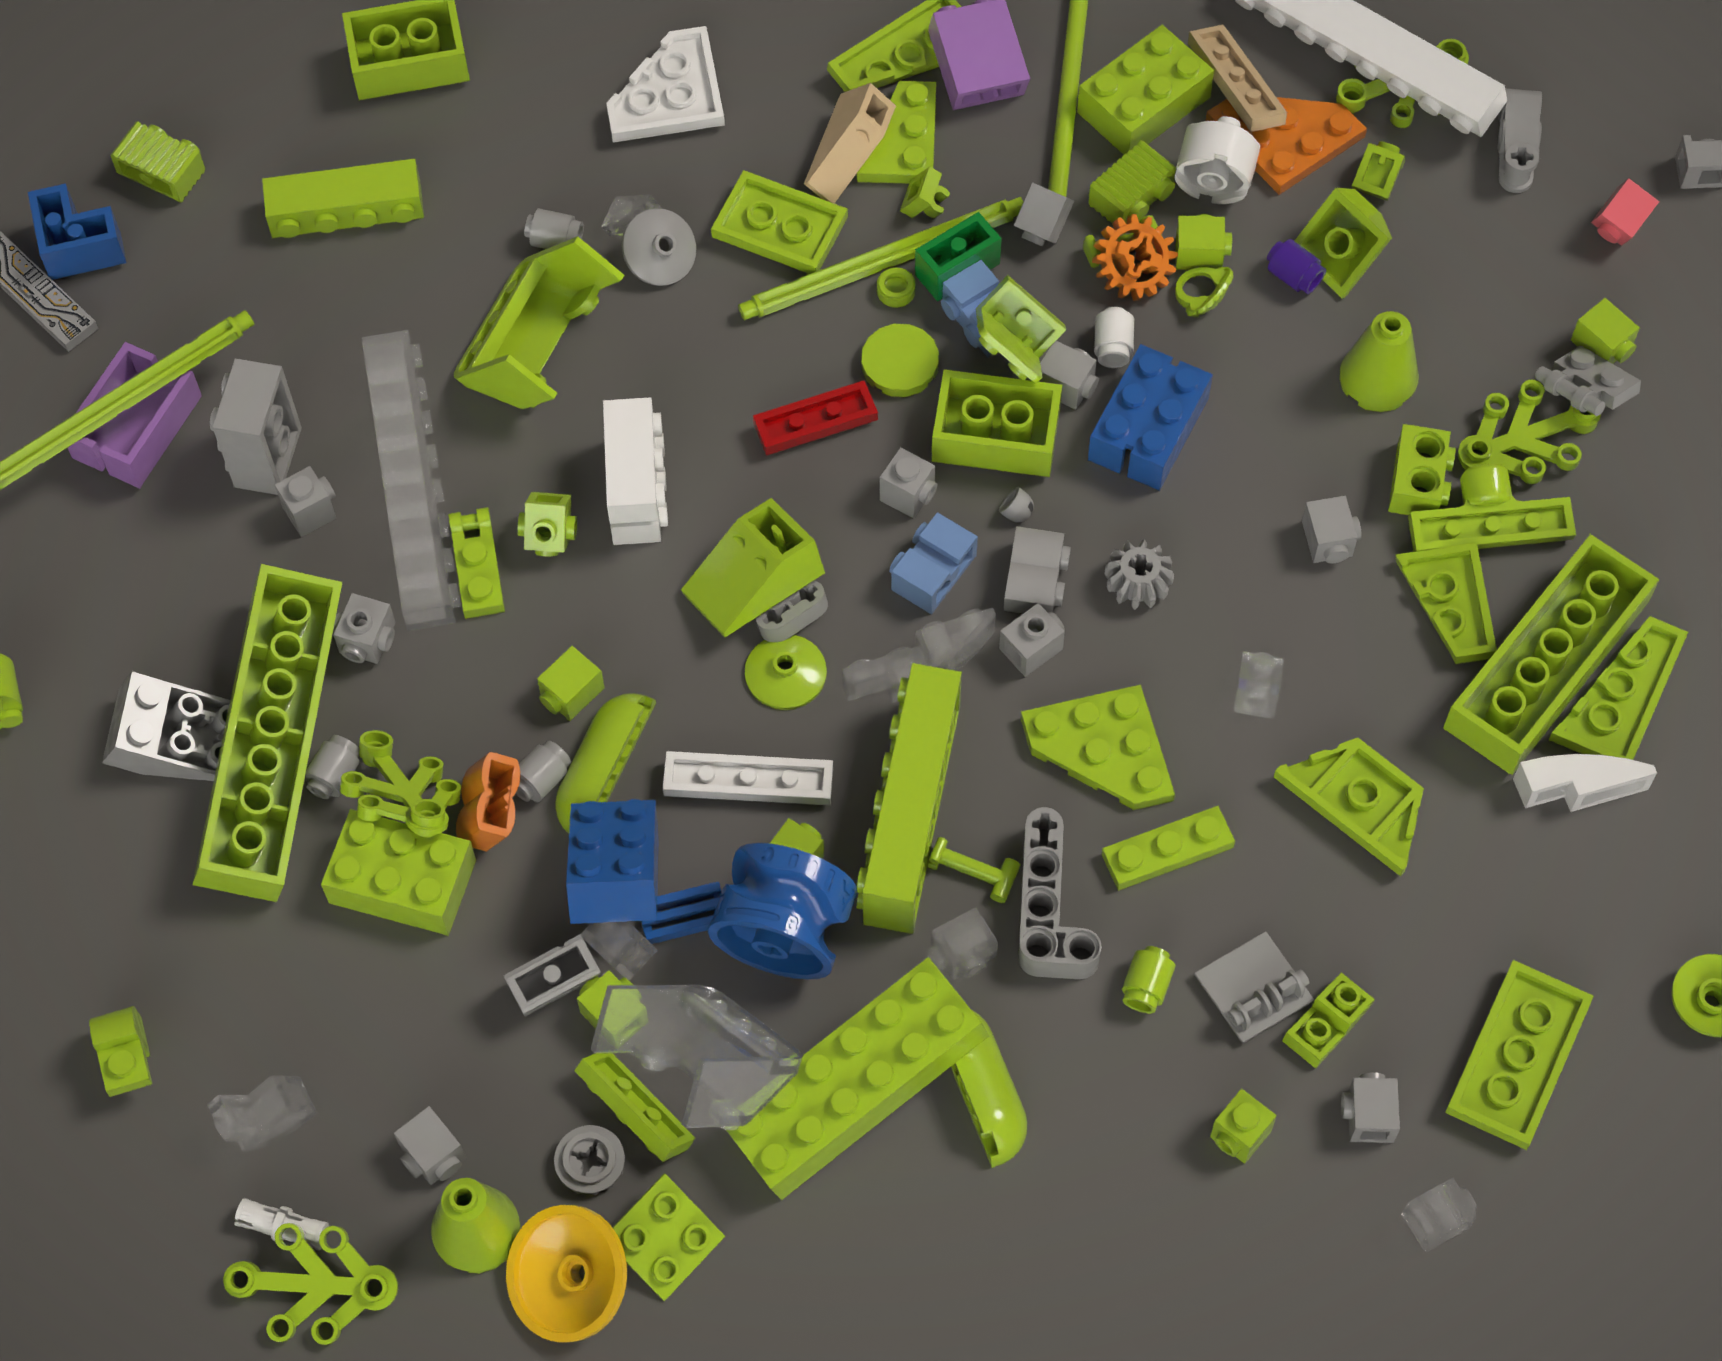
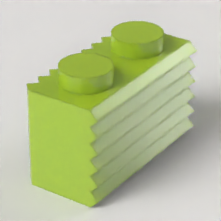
M139 121L134 123L110 155L118 174L179 202H183L184 197L188 195L193 185H196L197 180L200 179L201 174L205 172L200 150L194 143L186 139H182L179 142L177 139L168 136L160 127L152 124L147 127Z
M1140 140L1127 154L1119 158L1117 163H1114L1096 181L1091 183L1088 203L1090 207H1094L1096 212H1100L1101 216H1105L1107 221H1111L1112 224L1113 221L1120 217L1126 223L1127 218L1132 214H1137L1140 222L1146 216L1149 206L1157 199L1164 201L1174 190L1176 167L1143 140Z

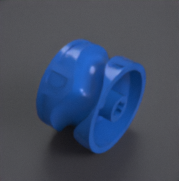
M752 843L740 846L736 850L732 862L733 885L725 884L708 929L710 939L731 957L772 974L807 980L828 976L832 971L836 955L828 950L824 942V931L832 924L844 923L849 920L857 896V886L854 881L835 865L795 848L770 843Z

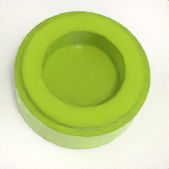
M895 267L883 271L877 280L879 300L889 307L898 308L906 306L915 296V279L909 271L903 268Z

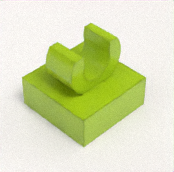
M929 166L910 180L900 211L911 218H914L922 211L931 218L941 215L944 212V208L937 205L934 198L942 202L950 195V192L945 187L939 185L942 173Z

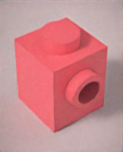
M1628 178L1616 188L1591 223L1598 228L1597 231L1602 238L1610 243H1618L1622 246L1633 238L1660 201Z

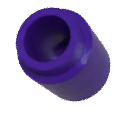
M1288 239L1284 243L1282 241L1277 242L1267 255V260L1269 261L1268 271L1297 292L1302 290L1306 294H1310L1325 276L1326 269L1321 266V260L1292 239Z

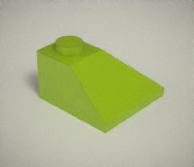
M1335 188L1294 241L1321 260V266L1326 269L1322 280L1341 298H1345L1390 242L1392 236L1382 214L1356 189Z

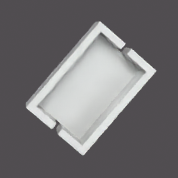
M651 397L603 400L607 510L613 545L661 542V527L668 526L667 502L665 500V491H667L666 472L663 459L665 457L661 412L653 413Z

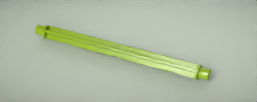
M1021 197L1009 201L1006 199L800 277L793 282L751 296V300L738 304L739 312L744 321L755 316L761 318L794 305L799 301L810 299L880 272L890 266L893 267L914 259L915 249L977 212L985 218L992 228L1011 222L1013 217L1018 216L1024 201Z
M244 310L233 318L231 316L227 317L197 336L190 343H186L0 461V490L30 472L40 463H44L115 418L117 414L125 409H129L195 367L208 356H212L242 337L244 331L255 325L251 316Z

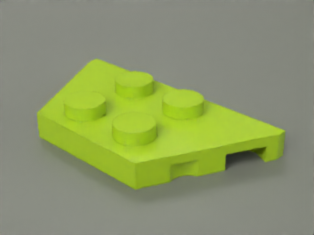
M1358 737L1339 744L1333 750L1324 749L1311 754L1308 760L1289 767L1287 764H1284L1275 770L1274 778L1396 874L1400 877L1402 876L1408 863L1410 846L1424 790L1422 786Z

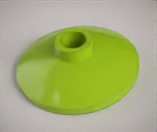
M793 635L782 642L763 640L751 651L745 664V680L751 694L762 704L780 710L800 708L813 701L822 691L827 676L826 662L821 651L811 641L797 635ZM782 662L793 664L791 668L786 670L778 667V664Z
M1704 954L1690 959L1678 970L1672 983V1001L1680 1018L1693 1030L1711 1037H1722V955ZM1705 996H1714L1718 1000L1719 1006L1715 1007L1708 1004Z

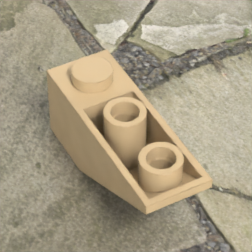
M871 83L841 93L804 184L821 199L835 204L884 137L896 105Z

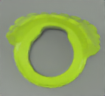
M1196 267L1180 276L1175 286V295L1178 303L1186 308L1188 316L1199 317V315L1214 309L1221 302L1234 276L1232 269L1229 267H1218L1217 269ZM1206 276L1213 281L1216 288L1209 296L1192 297L1184 293L1183 286L1192 277Z

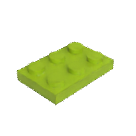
M743 170L711 228L712 238L811 274L821 269L848 218V209Z

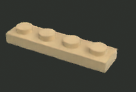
M1224 25L1189 31L1188 45L1195 54L1214 70L1213 80L1250 132L1285 125L1287 111Z

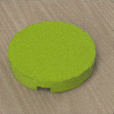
M891 324L879 328L868 337L862 348V371L866 381L873 388L876 386L878 389H881L883 394L891 397H908L921 393L928 387V383L933 378L935 379L938 373L939 350L934 339L923 329L910 324Z

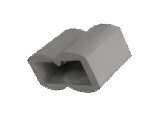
M1016 526L1004 598V611L1024 614L1037 603L1047 613L1053 612L1054 606L1062 607L1065 583L1058 582L1060 570L1068 571L1071 547L1063 546L1065 533Z

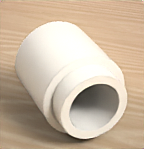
M1121 307L1106 308L1095 317L1094 353L1098 357V362L1105 367L1119 368L1127 365L1129 358L1134 352V317Z

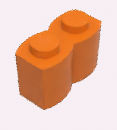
M489 752L470 766L463 777L461 794L465 806L461 809L457 818L456 835L458 838L470 840L472 847L487 852L508 837L513 829L515 805L512 797L517 792L520 784V766L517 759Z

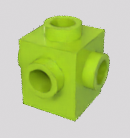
M531 492L525 502V512H520L518 517V536H524V550H535L536 555L545 557L557 556L559 552H565L570 540H575L577 535V516H571V495Z

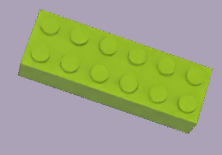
M1590 534L1454 702L1443 729L1510 775H1513L1518 769L1520 762L1526 759L1646 607L1660 579Z
M912 663L909 678H901L897 701L900 702L898 715H893L889 739H892L890 752H885L881 771V777H883L882 789L876 792L873 815H875L873 829L869 828L866 838L865 854L867 856L865 868H860L857 880L858 898L856 908L863 910V925L914 933L960 710L961 671Z
M927 957L721 1119L720 1123L769 1188L783 1200L989 1037L982 1022L932 960Z

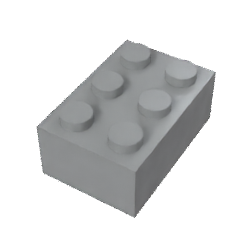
M235 358L231 372L225 373L221 384L222 399L219 408L215 407L211 413L210 430L214 431L218 451L222 452L225 470L229 472L235 488L278 495L275 484L287 477L302 429L282 366Z

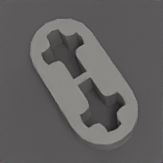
M814 580L756 617V623L762 638L768 642H782L821 617L828 608V600L822 584Z

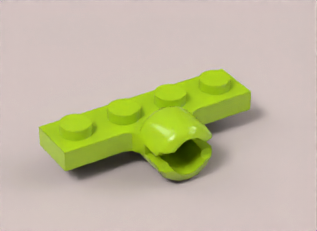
M1481 464L1464 471L1460 478L1463 497L1462 506L1410 512L1408 516L1413 552L1477 542L1478 549L1573 540L1576 536L1570 497L1530 501L1516 500L1511 492L1508 469L1501 464Z

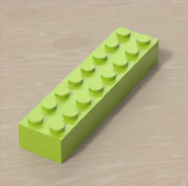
M265 564L260 566L252 593L192 884L194 886L277 902L285 883L342 588V582Z

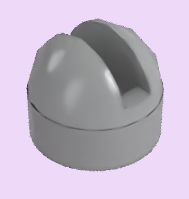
M1016 487L1003 500L999 513L1013 522H1023L1031 516L1034 510V503L1028 493L1020 487Z

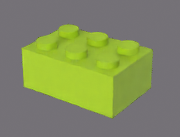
M415 0L342 13L351 69L359 100L470 81L455 0Z
M1162 24L1079 85L1077 113L1124 155L1134 145H1137L1140 140L1149 144L1211 97L1214 70Z
M944 369L932 436V462L1050 477L1060 413L1062 385L1038 382L1036 384L1030 380Z
M350 809L321 886L329 904L449 936L476 863V857L470 840L443 833L432 837H422L411 831L406 823L384 817L377 821H365L357 816V810Z

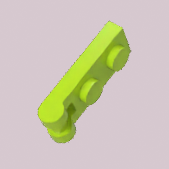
M488 507L476 509L477 513L462 516L461 512L448 514L465 619L505 612ZM480 529L479 537L465 539L464 531Z

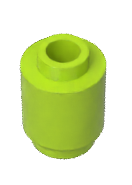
M1147 946L1145 950L1135 951L1122 987V992L1125 994L1123 1003L1126 1006L1142 1013L1152 1014L1155 1013L1157 1006L1163 1004L1176 967L1175 963L1169 959L1170 954L1167 951L1155 946Z

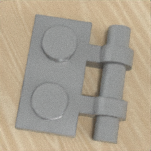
M1583 346L1577 347L1554 361L1553 371L1545 366H1541L1535 373V380L1542 383L1547 392L1554 396L1562 395L1571 401L1572 407L1581 412L1589 411L1595 416H1599L1604 411L1605 406L1613 410L1640 392L1641 380Z

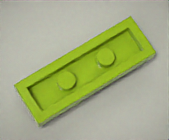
M1215 806L1102 848L1101 855L1119 891L1234 848L1235 839L1219 806Z
M608 1048L583 1058L574 1070L586 1082L587 1087L597 1094L615 1112L617 1118L626 1124L645 1143L646 1148L662 1162L687 1151L696 1139Z

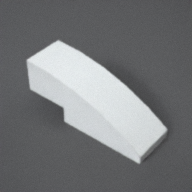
M1568 754L1546 756L1520 762L1513 781L1525 808L1565 798L1570 812L1649 790L1657 771L1654 765L1626 758L1606 755Z

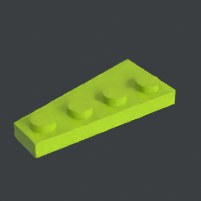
M926 0L828 62L827 71L843 91L847 92L869 83L879 88L937 68L939 64L928 32L932 15L942 7L955 5L958 8L961 5L956 0Z
M1649 616L1622 648L1610 666L1601 673L1584 697L1580 698L1568 716L1555 728L1549 740L1581 754L1606 755L1633 760L1688 632Z

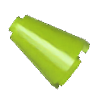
M1387 311L1378 314L1348 351L1341 363L1339 380L1342 390L1347 397L1350 395L1358 401V406L1363 409L1376 412L1396 410L1403 405V402L1412 397L1416 391L1419 374L1412 328L1409 320L1398 312Z
M459 1178L452 1181L443 1191L432 1220L431 1235L437 1253L447 1265L469 1271V1273L480 1274L496 1269L508 1259L511 1245L521 1225L516 1207L504 1193L474 1179Z

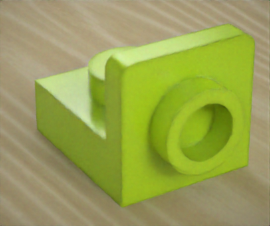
M1379 141L1377 146L1368 143L1352 183V189L1388 201L1400 169L1403 168L1405 163V156L1399 154L1400 148L1383 141Z

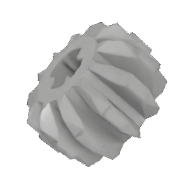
M1143 539L1139 547H1134L1127 540L1123 546V551L1114 549L1111 553V562L1106 564L1104 574L1108 578L1106 586L1108 592H1117L1116 600L1118 604L1129 599L1134 610L1138 608L1139 603L1142 601L1152 608L1155 605L1156 598L1164 600L1167 597L1168 587L1173 584L1174 573L1170 570L1172 567L1171 557L1161 556L1162 549L1160 545L1148 549L1147 542ZM1135 573L1143 574V576L1135 575Z

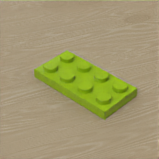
M1513 960L1445 1113L1527 1150L1594 996Z

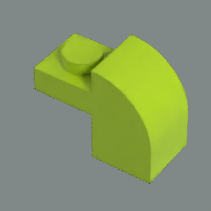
M135 1006L90 1018L89 1026L92 1044L97 1051L105 1090L109 1097L152 1085L146 1058L150 1056L142 1018Z

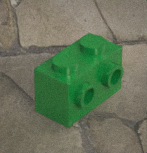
M977 212L915 249V276L938 302L943 297V282L979 260H982L989 270L1000 265L1002 238L985 218Z

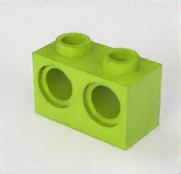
M1408 424L1402 425L1397 443L1388 512L1409 515L1410 512L1439 509L1440 505H1448L1451 482L1444 481L1446 471L1452 472L1456 448L1449 447L1451 431ZM1419 453H1427L1432 458L1423 457ZM1414 487H1422L1428 492L1417 491Z

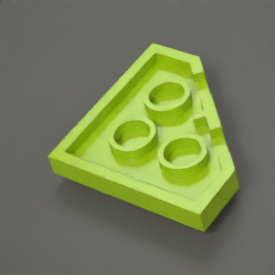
M1141 684L1021 711V722L1032 756L1045 763L1048 760L1067 770L1069 776L1095 790L1100 788L1119 798V803L1132 810L1174 801L1175 792Z

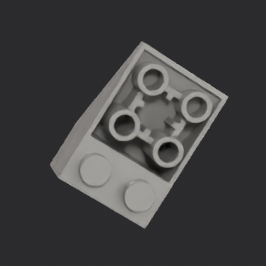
M131 672L118 689L102 763L142 775L214 781L230 700Z

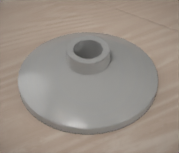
M649 209L636 215L628 223L622 237V254L628 268L638 279L650 285L667 286L678 282L691 270L696 257V242L691 228L679 215L666 209ZM660 238L668 242L669 249L667 252L660 249Z

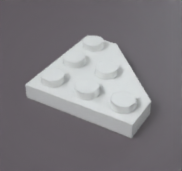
M702 26L669 31L661 40V47L651 58L646 57L629 77L630 82L619 94L615 93L606 103L613 143L725 126L707 27Z

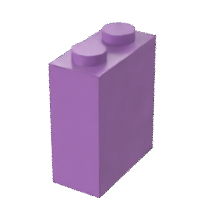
M977 0L972 5L958 8L955 5H949L933 13L928 32L953 110L1025 94L1030 76L1005 0Z

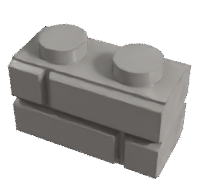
M581 934L566 941L564 946H557L503 976L526 1017L584 986L590 979L596 976L600 977L601 971Z

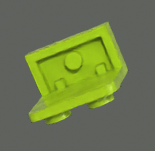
M1007 275L975 308L977 328L980 334L979 342L991 354L996 355L999 352L1010 361L1008 363L1009 368L1020 379L1026 380L1029 378L1037 384L1043 378L1039 358L1066 331V326Z

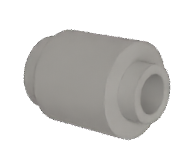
M538 208L534 215H528L524 236L530 238V246L548 249L577 236L582 239L584 224L582 221L575 220L573 215Z
M332 735L329 741H324L306 770L305 780L308 783L307 789L322 799H329L330 796L340 797L341 776L346 772L356 770L360 763L358 759L360 748L352 741L339 735Z
M546 741L543 745H537L519 763L520 784L515 794L526 802L530 800L540 802L566 775L567 768L571 764L568 754L552 741Z

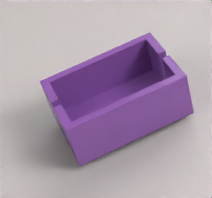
M124 342L77 412L158 362L156 355ZM188 370L67 447L71 457L102 472L106 467L110 476L140 489L202 397L193 371Z

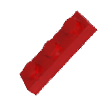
M865 380L753 415V424L766 456L878 420V411Z

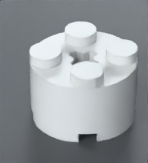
M1223 116L1218 121H1204L1187 126L1175 173V181L1185 193L1199 199L1200 193L1213 196L1211 203L1216 204L1236 203L1245 198L1252 183L1260 152V144L1249 132L1240 127L1241 124L1237 119Z

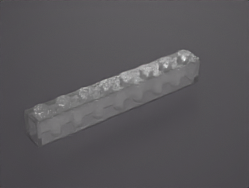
M409 330L361 337L401 608L407 631L456 623L454 608L461 607L458 585L457 583L450 584L448 572L456 570L452 548H444L443 537L450 536L446 512L439 513L437 503L445 502L441 478L434 479L432 468L439 467L435 444L428 445L427 435L434 434L430 410L423 411L422 401L429 400L425 377L417 376L416 368L423 367L420 344L412 345Z

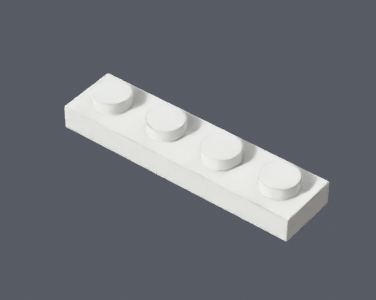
M666 751L663 794L664 796L830 805L833 760Z

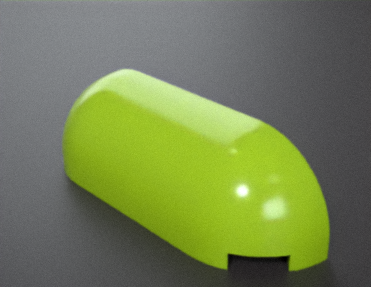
M636 693L622 694L608 700L597 711L557 791L555 800L556 815L566 832L569 833L572 803H585L588 801L608 802L656 705L655 699Z
M973 1011L982 1022L989 1037L953 1064L951 1069L990 1165L993 1168L1012 1159L1022 1148L1027 1135V1117L989 1025L977 1012Z

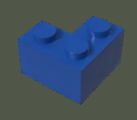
M66 183L28 192L39 254L49 278L55 280L127 263L121 232L111 206L77 213Z

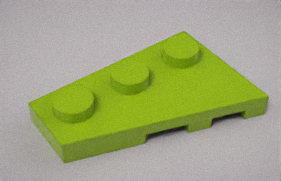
M898 82L890 99L896 107L886 133L857 172V182L909 184L910 180L929 166L934 167L936 82Z
M1477 542L1396 554L1397 565L1454 662L1460 664L1490 659L1496 652L1497 647Z

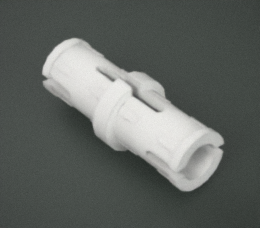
M246 1198L240 1202L235 1215V1226L270 1235L273 1241H275V1232L279 1226L285 1223L297 1224L304 1232V1239L315 1250L322 1249L319 1237L321 1232L329 1227L328 1222L295 1214L292 1208L281 1206L278 1209ZM288 1228L283 1232V1241H296L297 1234L295 1230Z

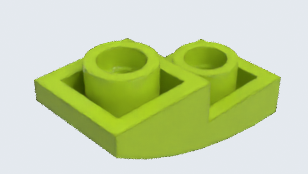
M1341 972L1315 999L1312 1007L1286 1032L1282 1042L1316 1069L1374 1003L1375 999Z

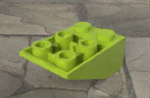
M770 498L736 520L681 591L724 637H727L825 574L815 540Z

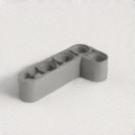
M1048 807L1037 808L1027 816L1025 824L1018 948L1019 965L1024 972L1035 977L1086 979L1092 976L1098 969L1102 948L1101 941L1097 934L1089 929L1059 926L1064 824L1062 817L1054 809ZM1042 829L1047 830V847L1039 846L1040 830ZM1042 866L1051 870L1052 874L1047 877H1040L1035 875L1032 869ZM1034 906H1043L1051 913L1039 917L1032 914L1030 909ZM1039 945L1046 948L1049 953L1043 957H1036L1031 955L1028 949ZM1076 948H1083L1089 951L1092 956L1081 960L1072 956L1070 952Z

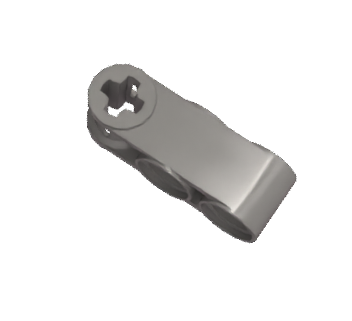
M1505 88L1507 102L1498 113V121L1500 122L1497 145L1499 153L1498 179L1500 185L1508 192L1522 193L1531 187L1534 169L1539 162L1542 131L1540 122L1542 92Z

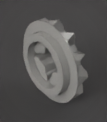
M595 1125L575 1128L561 1139L556 1148L554 1156L556 1173L562 1184L572 1189L576 1194L590 1193L596 1196L600 1191L613 1188L615 1181L623 1174L625 1162L623 1146L617 1136L606 1128ZM595 1145H597V1159L603 1163V1166H592L590 1171L586 1172L584 1176L583 1163L577 1160V1157H588L590 1152L594 1151Z

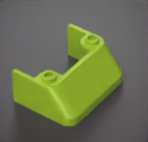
M578 236L528 256L519 263L510 275L454 371V378L469 389L520 409L534 408L538 404L553 400L557 392L546 384V378L540 374L570 320L581 314L584 316L590 314L599 302V297L597 296L602 288L620 282L624 274Z

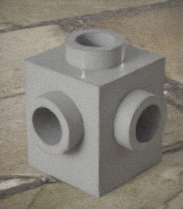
M354 593L351 594L344 612H339L336 615L332 634L339 653L343 657L356 663H363L365 660L378 664L383 651L388 652L394 640L395 630L393 627L396 622L390 604Z

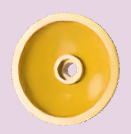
M577 1205L552 1206L532 1216L517 1233L507 1259V1290L516 1314L524 1325L536 1335L554 1342H576L594 1336L613 1319L624 1297L627 1282V1263L624 1249L613 1227L598 1213ZM581 1266L584 1267L585 1271L583 1280L579 1276Z

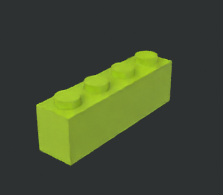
M415 159L262 178L265 217L272 238H292L299 234L330 233L337 229L367 228L375 224L405 223L413 219L424 218L421 184Z

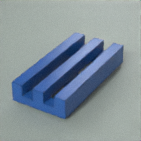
M719 881L657 896V911L712 897L714 899L658 912L657 920L641 921L647 945L707 931L713 915L652 930L651 926L715 910L721 895Z

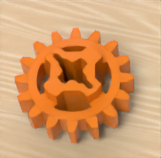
M1137 214L1129 216L1126 223L1120 217L1113 221V228L1107 226L1101 231L1102 236L1106 240L1099 239L1094 243V247L1101 251V254L1092 258V263L1101 264L1102 266L1096 277L1102 278L1106 276L1109 281L1105 286L1107 291L1115 286L1118 287V298H1124L1129 292H1131L1133 301L1141 299L1143 293L1151 297L1157 294V287L1162 289L1169 284L1168 279L1164 275H1172L1176 272V268L1169 264V261L1178 257V252L1168 250V245L1174 241V238L1167 237L1164 239L1161 234L1165 229L1163 224L1155 229L1152 228V217H1146L1141 223H1139ZM1134 233L1129 242L1124 240L1116 241L1123 234ZM1133 250L1136 252L1135 258L1141 261L1137 265L1134 263V256L1129 254ZM1141 272L1147 275L1153 274L1147 281L1136 282Z

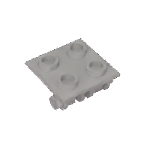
M1266 931L1195 972V976L1242 1044L1314 1002V998L1305 987L1309 984V979L1305 972L1301 969L1295 972Z

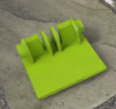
M665 1173L613 1226L622 1243L626 1263L663 1301L677 1289L725 1237Z

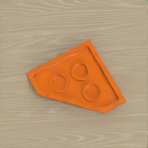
M1277 97V99L1287 111L1285 125L1250 132L1228 99L1207 111L1205 120L1218 121L1220 117L1228 116L1240 122V127L1249 132L1260 144L1255 171L1278 195L1365 138L1367 128L1342 104Z

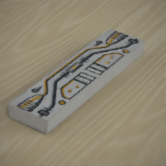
M0 231V287L68 352L99 329L96 321Z

